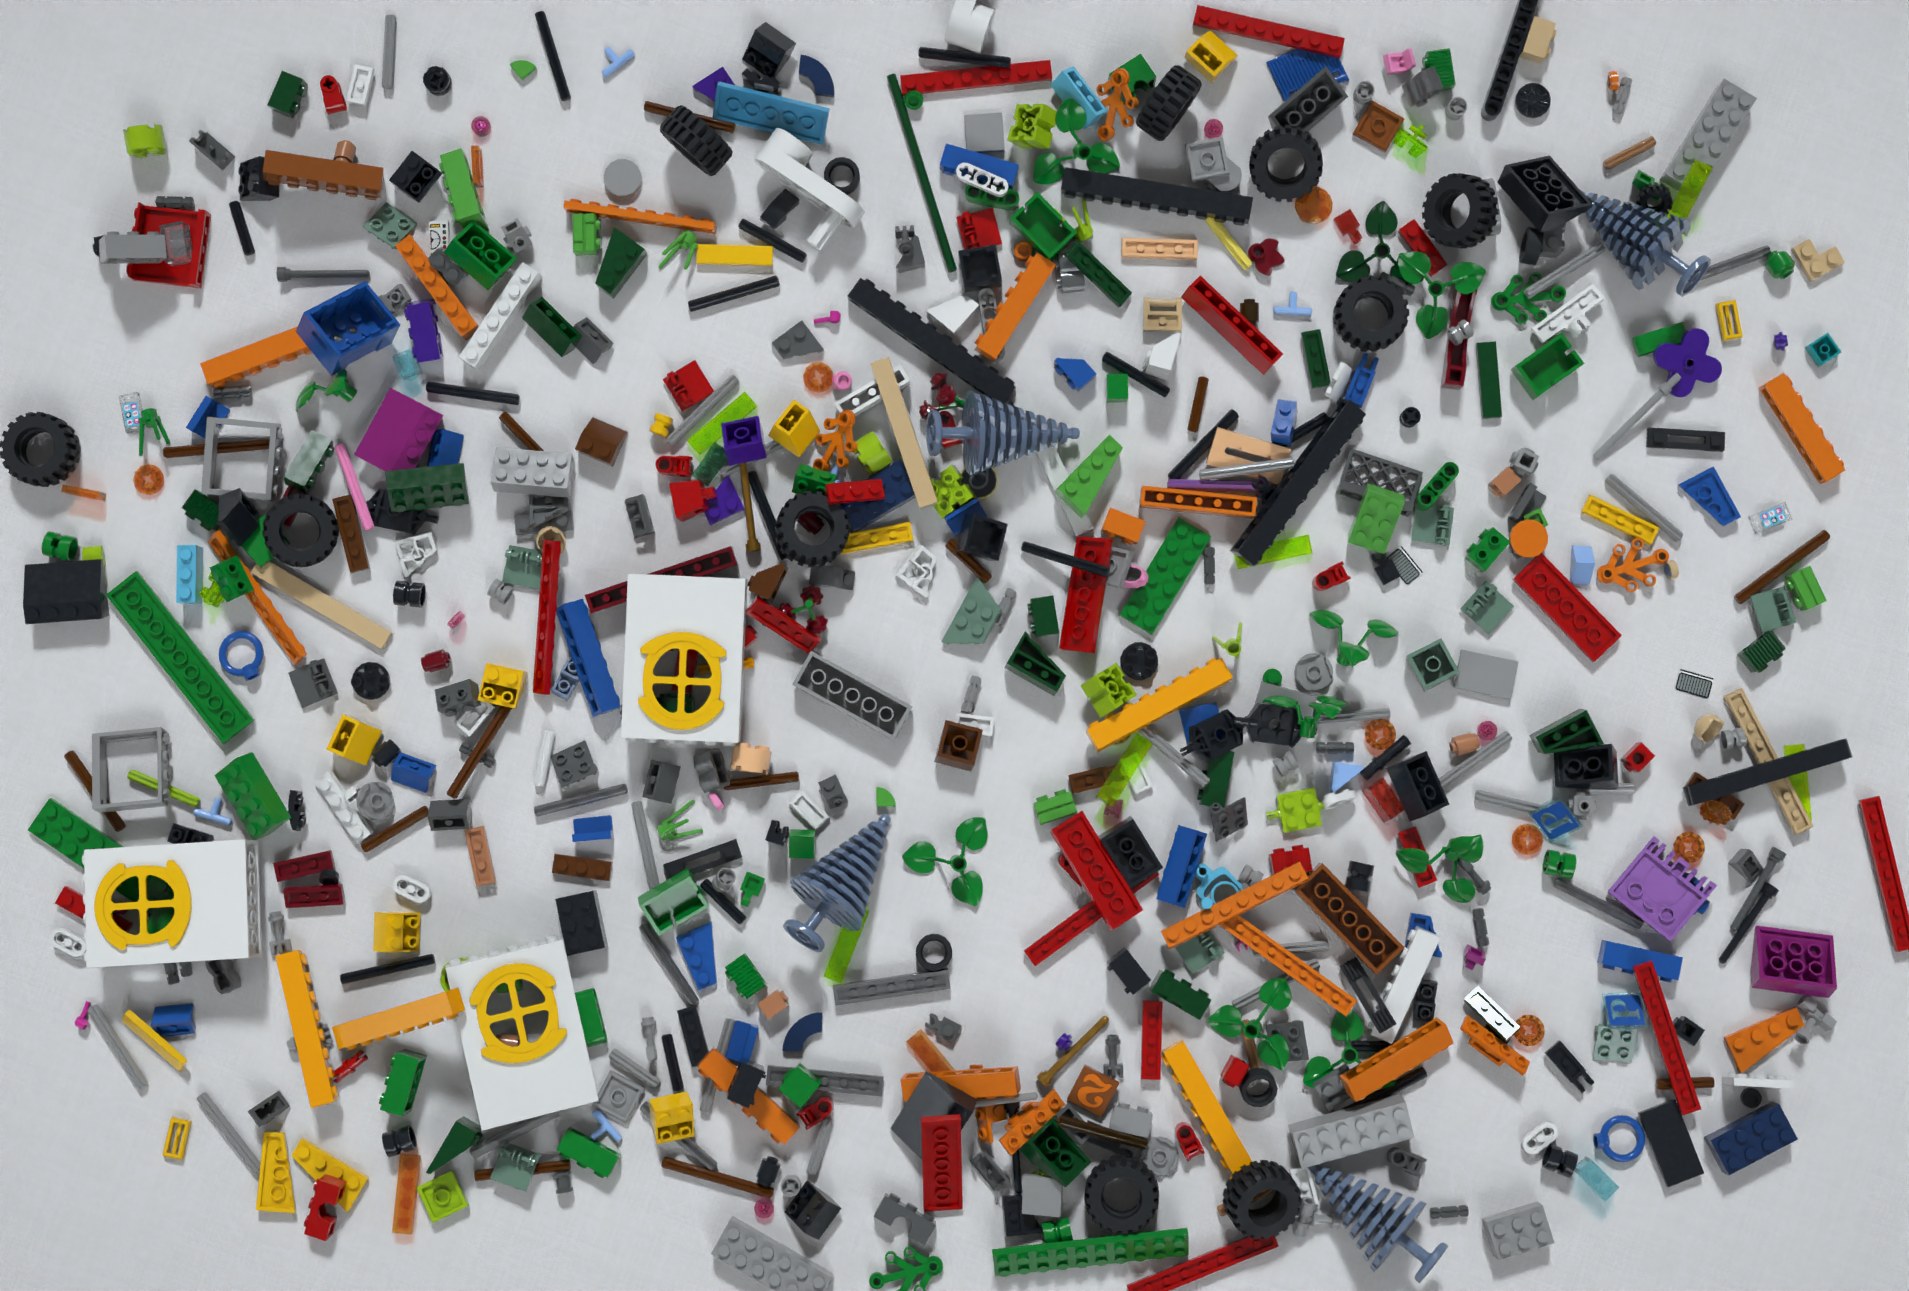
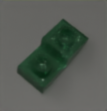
M714 442L692 473V476L708 486L727 459L724 448Z

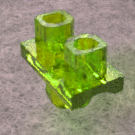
M1422 124L1419 128H1416L1414 125L1410 126L1409 130L1414 135L1402 127L1397 131L1398 135L1394 143L1402 148L1407 140L1412 142L1414 145L1408 153L1414 158H1417L1429 147L1417 139V136L1424 140L1427 136L1422 132L1424 128Z
M210 573L208 578L213 583L210 588H202L199 595L204 599L203 602L218 608L225 598L222 597L220 588Z

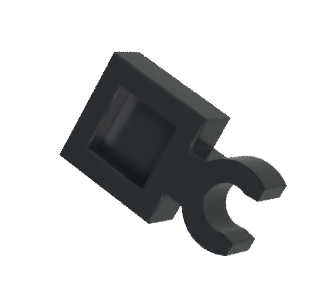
M1259 475L1260 484L1252 482L1251 485L1254 489L1259 490L1256 496L1264 505L1276 487L1273 483L1268 482L1266 477Z
M1381 553V559H1376L1375 555L1372 554L1371 560L1378 564V567L1374 570L1382 585L1400 577L1393 561L1387 562L1385 560L1386 553Z

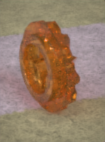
M816 362L806 367L803 380L809 390L819 393L831 387L834 375L827 364ZM815 370H817L819 374H825L823 377H821L822 384H820V382H818L817 379H813L816 373Z
M150 464L140 466L134 472L135 475L132 479L134 487L145 495L157 493L164 484L162 471ZM151 475L150 479H152L154 483L147 482L145 484V480L142 476Z
M1376 719L1366 726L1364 735L1366 742L1372 748L1383 750L1394 743L1396 731L1389 721ZM1381 729H1383V735H1385L1387 739L1379 738V740L1376 741L1377 734H1375L1374 731H1380Z
M1709 800L1702 803L1700 807V815L1703 816V820H1709L1710 824L1713 822L1717 826L1720 824L1726 825L1731 819V810L1722 802Z
M1523 824L1514 830L1512 844L1519 853L1531 855L1541 849L1543 838L1538 827L1531 824ZM1529 833L1530 838L1535 839V841L1529 842L1526 845V841H1523L1520 837H1527Z
M1693 832L1680 834L1676 837L1673 844L1676 856L1678 858L1682 857L1688 863L1698 861L1705 851L1703 839ZM1693 842L1691 848L1694 852H1685L1686 847L1683 843L1690 844Z
M1523 1015L1516 1020L1520 1030L1514 1034V1037L1519 1043L1525 1046H1534L1543 1039L1545 1029L1538 1017ZM1523 1025L1527 1027L1533 1025L1531 1030L1534 1035H1524L1526 1030L1524 1029Z

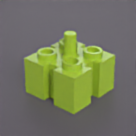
M1017 104L1013 116L1016 122L1010 128L1007 141L1021 149H1033V146L1038 149H1049L1053 136L1050 131L1056 125L1055 116L1057 111L1045 104H1033V106Z
M951 465L939 473L942 477L939 480L937 478L931 479L938 499V503L933 505V507L943 519L957 510V504L964 506L976 498L969 485H962L960 482L963 476L955 465Z
M1117 663L1080 685L1086 696L1090 698L1089 701L1093 704L1100 718L1137 696L1130 683L1126 684L1122 677L1125 675Z

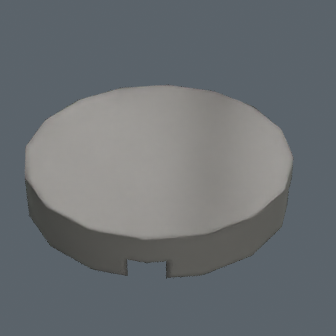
M617 159L611 162L604 173V183L608 191L618 197H629L635 194L642 182V175L638 166L627 159Z
M1317 653L1307 654L1300 658L1295 666V679L1299 686L1305 690L1312 692L1320 691L1331 682L1333 667L1326 657Z
M370 782L362 786L356 798L360 814L369 820H381L387 817L394 806L391 789L381 782Z
M1152 1137L1148 1140L1147 1149H1141V1163L1144 1162L1147 1168L1152 1170L1156 1176L1167 1175L1173 1172L1178 1165V1149L1166 1137Z

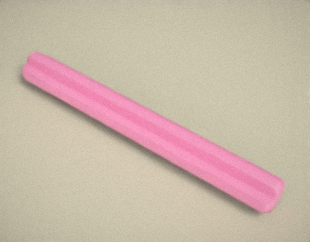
M340 443L334 448L363 529L369 531L374 528V524L346 446Z

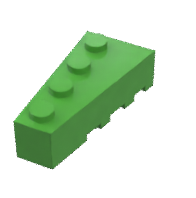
M462 148L440 155L441 163H439L442 174L446 176V179H443L446 189L450 190L451 195H448L450 205L454 206L455 209L452 212L455 222H459L464 229L474 220L484 230L488 231V224L483 218L485 214L477 198L479 195L476 187L471 182L473 181V176Z

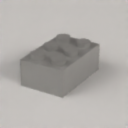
M111 231L107 232V235H104L99 240L100 264L161 263L167 258L165 235H159V232H147V235H139V232L133 231L127 232V235H119V232Z
M1538 1201L1482 1218L1493 1256L1498 1260L1554 1243L1543 1205Z

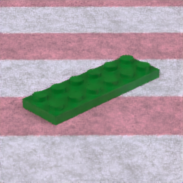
M1178 517L1146 570L1149 577L1148 582L1145 586L1138 589L1135 588L1119 616L1152 635L1211 536Z

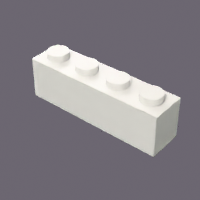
M901 365L893 368L900 390L911 385ZM875 379L834 404L839 413L844 410H851L856 417L882 402L883 399Z

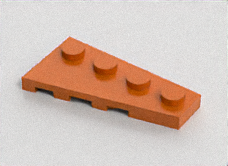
M1792 1007L1724 1036L1739 1073L1742 1074L1788 1039L1798 1028H1802L1804 1023L1797 1007Z

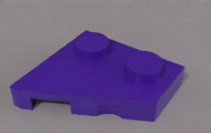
M721 67L692 87L696 92L704 94L715 102L718 82L735 84L724 67Z
M727 476L716 489L717 497L708 499L709 510L705 511L704 514L711 526L745 510L730 476Z

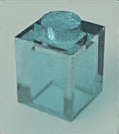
M408 349L392 356L402 379L412 381L422 373L412 350Z

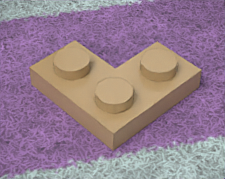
M1810 239L1791 249L1809 282L1845 263L1836 246L1819 255Z

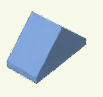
M1572 545L1570 582L1572 584L1590 585L1595 567L1592 547Z
M1333 762L1330 775V792L1337 791L1362 771L1364 767L1362 765Z

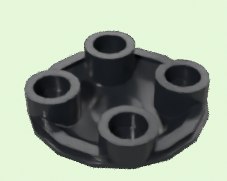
M1135 642L1128 645L1120 657V665L1123 672L1135 680H1144L1151 677L1158 666L1156 650L1143 642Z
M366 662L356 668L351 679V685L360 697L368 700L378 699L386 694L390 686L389 673L379 663Z

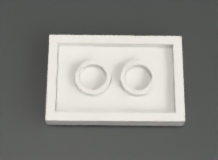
M1729 1073V1077H1722V1085L1793 1089V1081L1786 1080V1076L1767 1075L1766 1079V1075L1748 1074L1747 1078V1074Z

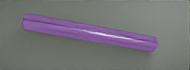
M1169 479L1167 488L1190 491L1259 492V490L1252 487L1251 483L1255 482L1259 485L1261 481Z

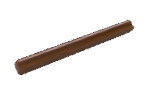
M270 438L220 442L217 444V454L269 449ZM205 444L163 448V456L165 458L204 455Z
M1826 530L1818 533L1738 592L1734 599L1739 604L1748 600L1750 596L1756 594L1828 541L1830 534Z
M499 707L448 789V796L453 799L458 797L512 708Z
M664 1157L661 1167L769 1199L772 1198L774 1188L717 1171H710L706 1168Z

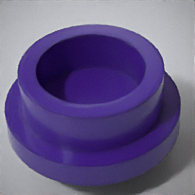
M1782 332L1774 335L1776 350L1781 349V351H1785V347L1788 346L1787 335H1783Z
M1066 1033L1062 1034L1055 1044L1059 1051L1063 1049L1066 1051L1073 1043L1071 1041L1072 1036Z

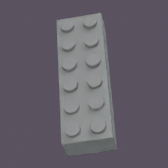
M1723 79L1715 88L1660 180L1690 199L1697 196L1757 98L1728 80Z
M810 651L792 684L894 741L913 708L904 701Z
M1401 1094L1288 1124L1296 1158L1301 1169L1414 1138L1406 1101Z
M734 1216L729 1220L711 1252L713 1256L774 1291H825L833 1277L832 1272Z

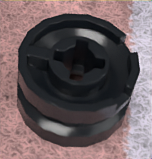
M432 66L423 75V83L433 95L442 96L450 91L452 79L443 67ZM440 78V80L438 81L439 84H436V82H434L435 79Z

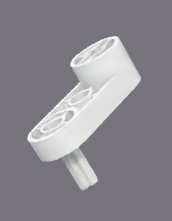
M956 0L944 41L981 54L991 30L995 9L980 5L981 0Z
M776 128L754 161L773 178L826 213L807 240L812 247L821 251L840 223L854 229L865 211L848 195L806 168V164L813 155L812 151L790 133Z

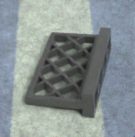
M1350 448L1335 493L1361 501L1366 489L1363 481L1371 477L1375 486L1382 487L1390 484L1392 490L1396 493L1408 490L1411 495L1410 502L1405 501L1400 515L1408 517L1413 511V504L1423 472ZM1352 455L1360 457L1363 463L1354 467L1351 461ZM1376 462L1381 469L1373 473L1368 464ZM1365 466L1369 475L1361 478L1356 469ZM1394 468L1399 475L1391 479L1386 470ZM1353 471L1357 481L1353 483L1345 481L1346 474ZM1383 472L1387 481L1379 485L1375 475ZM1407 474L1417 476L1416 482L1409 485L1404 476ZM1401 478L1406 487L1397 491L1393 481Z

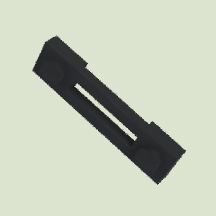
M1647 428V448L1725 451V432ZM1668 435L1705 438L1704 444L1667 442Z
M734 839L663 864L667 879L685 870L684 863L718 851L720 852L721 859L689 869L691 874L693 875L741 858L742 855L737 840Z
M1354 957V959L1340 965L1341 970L1379 1034L1396 1025L1395 1020L1358 958ZM1361 977L1380 1007V1010L1376 1013L1373 1012L1355 982Z

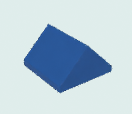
M1217 702L1179 711L1187 745H1189V727L1218 714ZM1217 730L1216 737L1219 740L1222 739V732Z

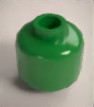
M1776 250L1767 256L1768 260L1765 263V267L1773 278L1785 279L1794 272L1795 262L1786 251L1778 252Z

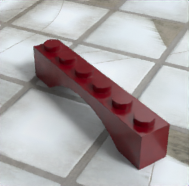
M1454 288L1449 328L1457 326L1461 320H1466L1470 324L1477 290L1470 294H1462ZM1447 337L1440 387L1460 390L1464 386L1468 339H1463V342L1456 346Z

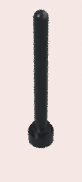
M1765 882L1762 887L1761 897L1719 957L1721 964L1727 962L1768 899H1772V897L1777 895L1779 890L1776 887Z
M1020 1102L1004 1104V1109L1009 1113V1118L1018 1112V1108H1020ZM1018 1149L1012 1155L1014 1189L1017 1194H1020L1022 1192V1179Z

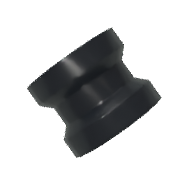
M1415 407L1406 408L1399 416L1401 425L1406 428L1414 427L1421 419L1420 411Z

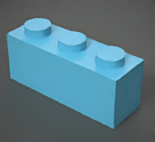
M1074 66L1063 70L1050 84L1063 102L1068 98H1072L1083 107L1086 113V123L1082 127L1083 129L1095 125L1107 112L1106 108Z
M177 545L176 603L202 604L203 547L198 545Z

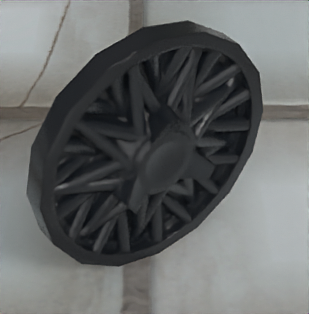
M1538 83L1525 84L1518 90L1515 97L1517 110L1527 118L1541 117L1547 112L1551 103L1548 90Z

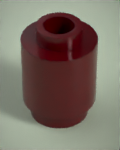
M816 513L802 514L796 520L809 534L812 533L813 535H816L825 525Z
M444 649L425 654L421 658V664L425 672L429 671L432 673L448 668L449 663H451L450 654L445 652Z

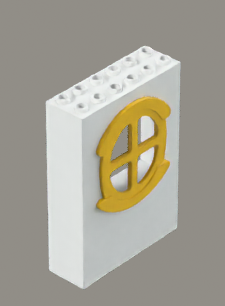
M628 574L621 738H626L627 742H637L639 739H645V742L657 743L659 739L665 740V743L676 744L678 740H684V744H696L697 741H704V745H715L717 742H723V746H735L736 743L741 741L748 579ZM670 649H679V675L677 677L655 676L653 670L659 658ZM689 649L698 651L707 660L712 672L710 678H689L686 676L687 651ZM664 683L676 684L678 686L676 712H669L659 704L653 692V684ZM686 686H710L711 692L705 704L693 713H686L684 710Z
M242 839L84 850L82 856V864L84 865L82 881L85 885V893L83 895L85 914L83 921L86 925V933L84 934L86 953L84 961L87 964V968L262 957L258 840ZM153 875L167 882L174 891V898L171 900L149 901L147 899V876ZM137 876L139 879V900L137 902L113 903L112 895L116 888L125 880ZM173 907L175 912L169 924L162 930L150 934L148 932V909ZM138 909L140 913V933L133 935L122 930L113 919V911Z
M556 935L546 937L545 941L539 943L537 940L528 941L526 946L519 947L518 944L506 947V951L499 952V949L487 952L488 955L481 957L479 954L470 955L468 960L460 961V958L448 961V965H445L450 990L459 988L465 1010L459 1012V1017L456 1018L482 1131L599 1101L564 943L561 937L558 938ZM517 979L530 981L541 990L545 996V1001L528 1007H520L515 981ZM506 983L510 993L512 1010L489 1016L486 1013V1008L491 993L499 984ZM547 1010L549 1014L548 1022L543 1034L535 1042H528L523 1016ZM514 1018L516 1020L520 1045L512 1047L498 1040L492 1033L490 1024Z

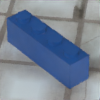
M946 143L940 162V170L944 174L953 176V174H956L959 164L969 163L1005 179L1008 183V189L1013 190L1019 164ZM965 168L964 170H960L962 172V176L968 174L972 176L971 180L974 179V175L976 173L975 171H973L972 175L968 173L967 168ZM985 175L977 177L979 183L986 184L988 181ZM991 179V185L1003 188L1002 183H1000L999 185L993 184L994 179Z
M1178 825L1156 899L1185 908L1207 834Z
M1602 940L1597 963L1603 964L1602 968L1614 970L1615 967L1622 968L1621 972L1633 974L1632 966L1651 960L1657 976H1660V980L1671 983L1672 979L1679 980L1683 957Z

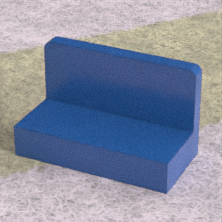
M205 396L186 428L205 439L207 417L226 418L230 409Z
M436 429L433 434L427 466L458 464L464 435L445 429Z
M978 498L944 517L954 536L961 532L965 514L974 513L987 517Z
M400 752L392 765L391 780L426 793L429 787V780L436 770V765Z
M611 815L573 820V842L614 838Z
M190 1003L155 1007L151 1022L152 1029L161 1037L195 1034L196 1026L192 1019L194 1005Z
M736 1020L725 1057L739 1062L742 1057L750 1060L759 1027Z

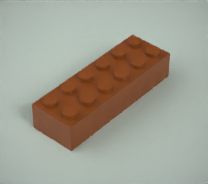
M265 150L263 176L264 180L268 181L270 185L279 186L282 183L287 184L290 188L298 189L301 186L307 187V190L319 191L321 189L326 190L329 194L341 192L346 193V196L349 197L361 195L369 200H377L382 195L384 168Z
M1318 863L1312 869L1313 871L1307 874L1309 881L1292 890L1374 974H1378L1405 947L1323 863Z

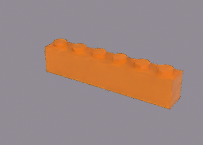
M408 235L397 243L395 247L465 340H468L474 335L479 325L439 271L430 264L428 256L411 235Z
M1038 252L1034 257L1030 255L1025 263V266H1027L1024 273L1020 271L1015 279L1017 282L1014 288L1010 286L1005 294L1007 300L1004 304L999 303L994 311L997 313L994 320L992 318L989 319L984 327L987 331L984 335L980 333L974 342L977 345L974 350L992 362L996 360L1056 266L1055 263Z
M297 327L204 361L200 365L207 384L213 388H221L226 386L227 382L232 380L233 382L240 381L248 374H259L262 372L261 369L277 367L280 365V362L296 360L297 356L312 354V351L296 333Z
M1782 373L1760 386L1759 390L1818 483L1823 484L1844 472V463L1834 453L1832 443L1824 437L1821 426L1813 420V414L1803 404L1802 396L1792 387L1791 379Z
M1151 486L1141 487L1139 499L1140 508L1247 519L1255 517L1257 497Z
M1435 1018L1341 1074L1339 1077L1347 1095L1357 1102L1375 1090L1381 1089L1390 1081L1396 1080L1405 1072L1414 1069L1420 1063L1429 1060L1440 1051L1446 1050L1454 1042L1447 1025L1440 1019Z
M715 1047L698 1063L700 1068L698 1072L706 1079L710 1077L714 1081L713 1085L720 1092L724 1090L727 1093L737 1067ZM758 1087L753 1097L755 1104H750L749 1108L742 1106L741 1110L749 1118L753 1116L757 1120L756 1124L762 1130L767 1129L771 1132L770 1137L779 1144L781 1141L785 1145L800 1128V1124Z
M1018 1066L929 1072L975 1099H978V1097L994 1099L997 1096L1013 1098L1021 1090ZM925 1072L905 1073L900 1079L904 1102H907Z

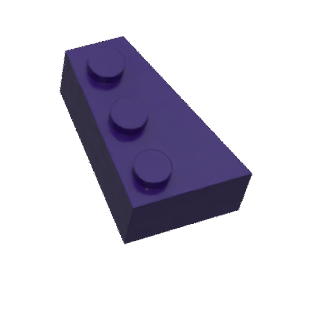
M434 298L413 301L404 310L405 318L407 321L409 320L411 327L408 328L409 337L413 339L415 346L412 347L413 356L417 358L418 363L438 360L443 357L441 336L438 333L436 323L438 322V316L435 315L433 304H436Z

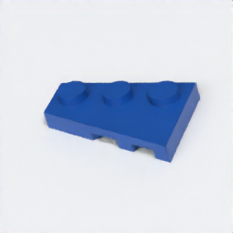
M1714 466L1678 484L1680 488L1722 526L1741 517Z
M712 922L676 937L698 991L717 983Z

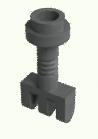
M910 225V230H907L906 226H903V230H900L899 226H895L896 239L902 238L898 245L899 252L905 256L910 255L913 252V243L909 241V238L915 236L914 225Z
M1460 857L1458 865L1477 884V892L1482 895L1489 892L1492 888L1490 886L1491 883L1488 880L1483 881L1473 869L1474 866L1471 863L1465 862Z
M1107 1035L1105 1044L1109 1045L1110 1058L1109 1064H1103L1104 1074L1108 1076V1070H1111V1077L1116 1078V1070H1119V1078H1123V1063L1117 1064V1045L1121 1044V1039H1119L1118 1035Z

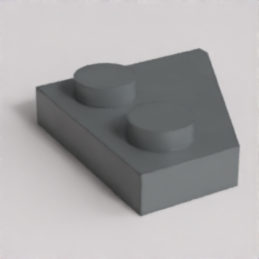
M802 320L772 342V345L783 359L824 351Z
M529 494L530 528L539 526L569 511L568 497Z

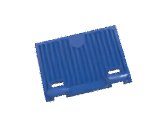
M1294 49L1266 62L1284 102L1290 97L1289 93L1300 89L1325 66L1331 74L1338 72L1339 76L1334 77L1338 83L1349 81L1340 59Z

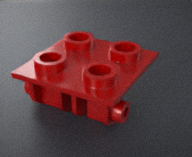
M993 208L973 213L967 211L963 212L961 216L956 217L964 249L1002 244Z
M696 360L675 372H669L667 377L663 379L682 412L714 392Z

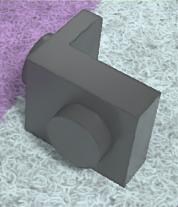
M836 774L818 782L830 809L840 807L848 802Z

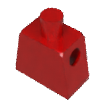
M699 480L669 483L675 515L681 522L709 510L708 499L717 497L714 486L705 488L704 484Z

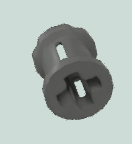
M570 1171L553 1174L557 1183L556 1194L573 1191V1187L570 1185Z

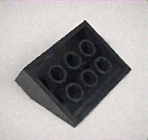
M1550 155L1505 165L1497 182L1539 232L1556 229L1593 206Z
M103 559L26 564L23 592L25 624L93 620L110 616L106 596Z
M926 1071L890 1129L922 1159L921 1117L960 1114L962 1130L974 1111L977 1099Z

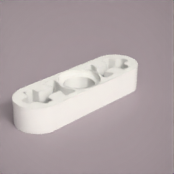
M961 163L956 169L957 178L964 183L997 197H1003L1008 192L1007 181L999 176L969 163ZM965 168H967L968 173L972 175L973 171H975L976 173L974 175V181H971L972 176L968 174L962 176V172L960 170H964ZM985 175L988 181L986 184L981 185L977 182V177ZM991 179H994L993 184L999 185L1000 183H1002L1004 190L1001 189L998 192L996 191L997 187L991 185V189L988 188L991 183Z

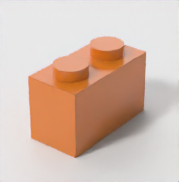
M1109 508L1101 531L1104 532L1106 537L1112 539L1115 537L1121 538V542L1132 546L1133 543H1138L1146 521Z

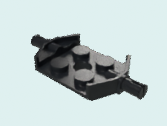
M379 488L372 498L366 501L374 527L415 535L425 522L438 524L439 516L428 514L426 509L408 510L393 516L386 489Z
M1256 703L1245 718L1233 717V724L1246 727L1252 743L1255 741L1294 748L1302 737L1299 735L1301 725L1298 724L1296 708ZM1273 719L1278 720V726L1270 729L1269 722Z
M1228 709L1222 710L1220 713L1189 727V745L1180 749V752H1183L1181 755L1185 756L1193 752L1204 762L1211 761L1243 744L1244 726L1233 724V717L1235 715ZM1217 730L1222 732L1221 740L1216 737Z

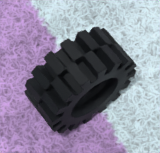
M1656 182L1654 186L1649 183L1648 188L1644 185L1642 187L1643 191L1639 190L1638 196L1636 195V204L1644 207V209L1650 208L1658 213L1665 212L1668 215V210L1672 209L1671 204H1673L1668 187L1665 188L1662 183L1659 186ZM1658 196L1662 199L1661 203L1657 206L1651 207L1647 205V200L1651 197Z

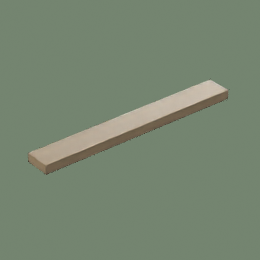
M886 357L870 363L919 508L938 503L890 358Z
M270 561L262 568L255 564L250 572L381 649L385 647L392 635V632Z
M1740 688L1723 696L1738 727L1743 728L1747 744L1757 764L1777 759L1778 757L1743 689ZM1786 777L1769 782L1768 785L1793 834L1797 835L1812 828L1813 825L1789 778Z

